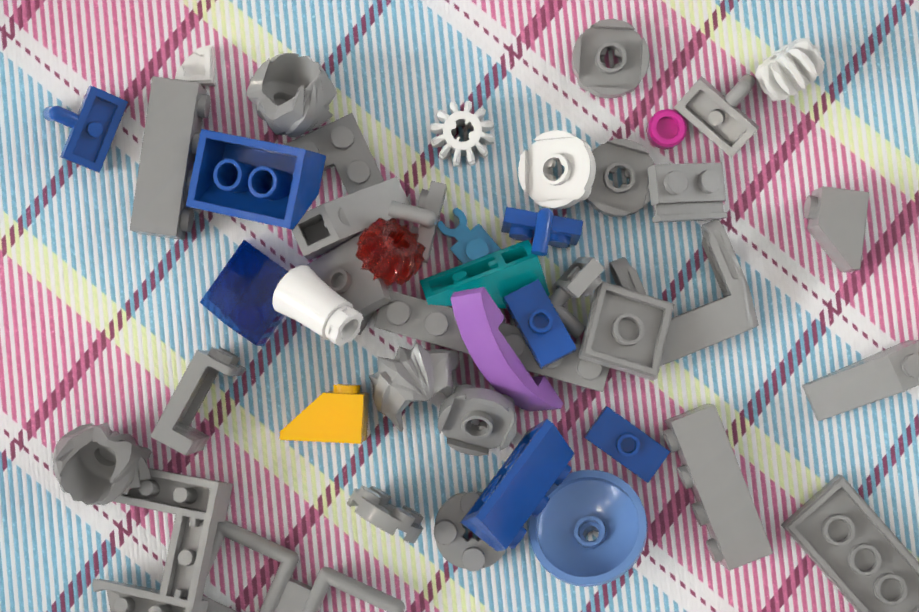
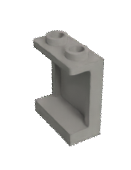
M211 347L210 351L197 350L150 437L185 456L202 451L210 436L190 425L219 371L227 376L243 375L246 368L238 364L240 357L220 347L219 349Z

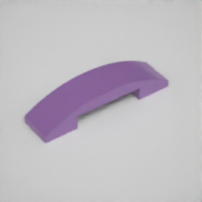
M485 287L454 292L450 298L462 339L480 372L494 389L500 394L510 396L516 406L530 412L561 409L564 403L545 376L531 377L498 329L505 317Z

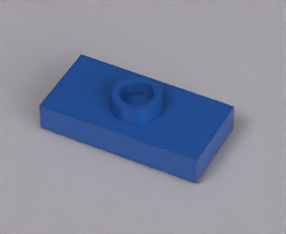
M539 279L503 297L506 308L540 369L577 350L575 343Z
M607 406L604 407L584 436L585 439L647 483H649L670 453L668 449Z

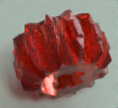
M393 217L388 221L379 218L368 228H365L359 236L355 256L363 261L361 269L369 270L373 274V281L382 278L387 286L393 283L402 286L422 267L425 247L417 242L419 234L411 233L408 230V224L401 226Z

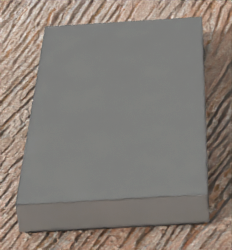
M837 474L781 524L857 612H919V562L842 475Z

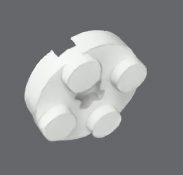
M560 130L547 131L538 135L534 139L536 142L531 145L529 150H524L519 161L518 177L524 192L529 194L531 199L538 205L557 210L570 208L579 201L586 200L591 194V186L594 183L596 174L595 158L590 145L577 136ZM556 160H560L561 165L564 166V173L561 174L558 180H556L555 176L549 174V169L556 166Z

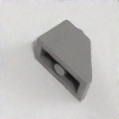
M822 186L812 191L811 196L806 198L804 218L808 219L807 230L840 272L858 271L861 268L869 192Z

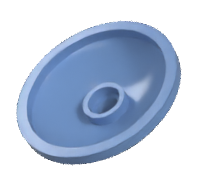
M580 470L569 473L559 486L553 484L546 493V496L550 499L542 512L537 517H534L532 514L530 516L529 538L535 556L552 576L575 586H599L618 579L636 563L647 539L648 524L646 512L637 493L621 478L599 470ZM590 531L599 532L595 540H586V535Z

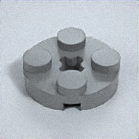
M606 19L591 25L589 29L580 35L572 52V69L580 88L601 98H618L635 90L647 73L650 53L645 39H642L634 31L635 28L625 21ZM607 50H614V56L621 59V63L615 64L612 69L607 68L606 64L600 61V56H605Z
M613 139L599 145L592 151L596 163V174L594 183L591 186V194L585 201L591 204L595 210L611 217H624L637 213L651 201L647 167L654 165L648 155L649 152L642 145L628 139ZM618 168L624 170V176L629 178L628 185L622 184L620 188H615L613 181L608 179L609 173H615Z
M470 384L459 385L454 389V394L448 396L440 407L438 430L440 434L442 432L447 437V444L461 453L474 456L488 455L489 449L500 446L501 451L512 443L516 435L517 414L514 409V400L508 395L500 394L490 389L476 388ZM472 419L483 420L479 425L472 424Z
M361 486L360 489H354L347 502L349 507L357 506L354 512L391 535L395 533L396 529L406 532L407 534L403 539L406 542L415 543L423 530L420 523L424 517L407 506H403L402 509L388 503L391 496L374 486L370 488Z
M479 491L457 493L446 500L437 513L434 528L437 548L442 556L454 566L467 569L468 571H478L481 568L489 567L496 563L506 552V550L497 552L481 538L471 537L468 540L463 536L466 530L460 522L482 494Z

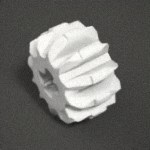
M808 38L795 39L766 58L758 66L755 77L760 83L759 86L764 94H768L772 101L785 100L815 81L817 76L822 74L825 62L820 56L821 53L816 45H813Z
M455 101L451 102V115H448L443 110L437 112V117L443 124L432 123L430 125V131L439 135L431 140L432 147L444 146L439 153L441 160L447 159L453 153V166L459 167L461 156H466L469 166L475 165L474 152L480 157L486 158L488 151L482 144L491 145L494 144L495 140L493 135L485 133L494 128V122L492 120L480 122L484 118L486 110L481 107L472 114L471 101L465 102L464 111L458 110V105ZM464 126L465 131L471 130L468 141L460 142L459 136L457 139L453 138L456 135L457 127Z

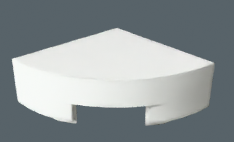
M213 45L197 48L178 67L175 79L199 82L202 86H216L215 48Z

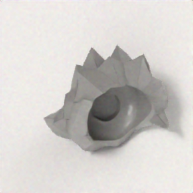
M283 53L268 59L260 66L250 79L246 95L251 102L256 104L258 116L266 121L276 135L298 138L305 132L319 127L333 116L328 110L329 104L337 94V91L319 62H313L310 56L298 57L299 54Z
M416 342L411 350L399 346L395 359L378 357V372L369 375L373 386V399L378 411L389 417L396 428L402 432V411L411 402L429 401L437 392H442L446 398L452 395V371L456 370L459 365L458 351L447 349H432L429 351Z
M107 422L100 425L90 423L81 425L66 433L57 442L53 452V471L59 481L61 490L70 493L73 501H82L86 505H106L121 494H128L130 488H141L140 480L151 479L147 460L152 452L148 448L136 445L135 439L130 434H119L117 431L110 430Z

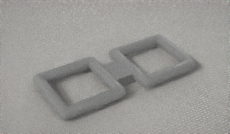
M227 520L217 524L207 576L225 537L280 562L259 612H318L329 586L335 587L387 612H404L405 605L401 600L329 567L320 569L312 587L291 577L299 561V556L295 551ZM202 597L204 600H209L207 612H238L208 597Z

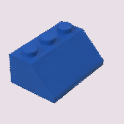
M201 129L186 206L293 230L319 194L326 155L307 149Z
M546 419L526 432L460 522L497 552L506 550L508 546L514 549L520 543L527 532L523 525L531 514L537 517L542 512L550 499L546 496V493L553 484L559 486L572 469L568 463L574 456V452L551 421Z

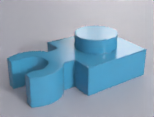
M458 208L453 210V214L459 219V225L456 228L449 229L442 221L437 223L440 232L444 236L456 239L457 243L450 248V251L462 264L501 250L480 224L470 231L466 226L467 219L465 214Z

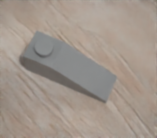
M906 340L802 385L817 421L918 386L919 340Z

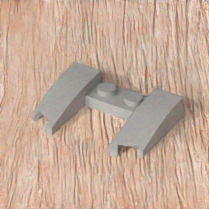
M149 468L151 479L140 480L141 488H131L128 494H121L113 502L176 514L160 590L104 579H93V592L107 590L111 612H207L209 600L202 599L217 524L226 520L233 484Z

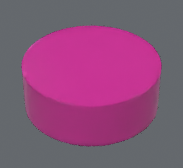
M671 109L658 111L652 116L647 125L649 141L660 149L676 147L684 139L687 131L686 121L683 116Z

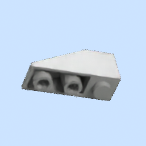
M394 177L307 211L292 230V233L303 256L308 260H312L337 248L363 232L367 234L397 220L398 218L388 216L391 201L408 205L410 203L398 177Z

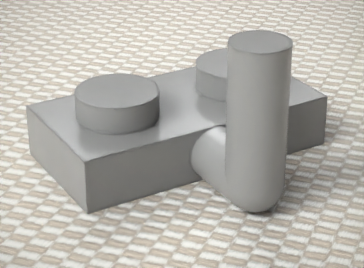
M749 74L743 75L726 96L701 76L674 107L731 158L759 129V126L737 107L755 84L754 77Z
M431 181L429 190H421L417 207L391 201L388 216L420 224L419 228L412 226L407 244V249L413 250V260L425 263L429 261L438 226L437 223L439 222L447 191L446 184Z
M578 257L553 285L557 290L549 297L567 331L574 338L579 337L586 326L563 305L571 297L579 298L582 294L585 297L589 296L601 283L602 279L599 275L605 267L594 257Z

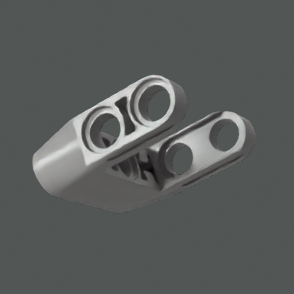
M718 219L701 226L703 234L702 246L724 297L671 318L660 366L759 326L750 288L728 235ZM625 257L609 262L616 286L646 295L637 270L629 265Z

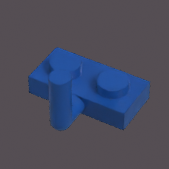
M89 86L78 114L60 106L46 107L43 111V116L47 121H56L72 128L60 157L100 173L128 101L94 86Z
M506 207L501 232L509 233L510 238L519 241H531L533 238L531 253L537 256H546L548 245L557 248H569L570 245H577L581 237L583 221L555 216L549 208H542L539 212Z

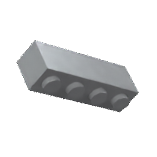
M152 76L130 230L142 235L185 240L186 231L190 232L192 229L194 211L186 206L202 120L203 118H208L211 105L210 95H206L207 91L199 82Z
M704 404L664 420L668 428L663 431L664 439L671 453L677 451L682 466L677 467V471L685 489H692L696 499V503L691 504L692 510L699 525H706L711 539L706 540V545L715 563L720 561L721 565L730 571L773 554L716 406Z

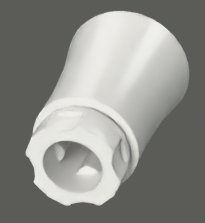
M300 265L293 268L278 283L272 300L273 308L276 312L296 320L313 330L323 339L330 340L340 347L345 343H350L358 335L363 321L362 314L354 309L349 301L324 283L309 266Z

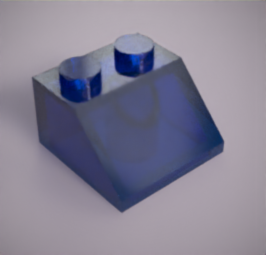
M243 240L200 303L224 324L254 345L264 346L285 316L274 310L272 300L278 283L289 270L246 240Z

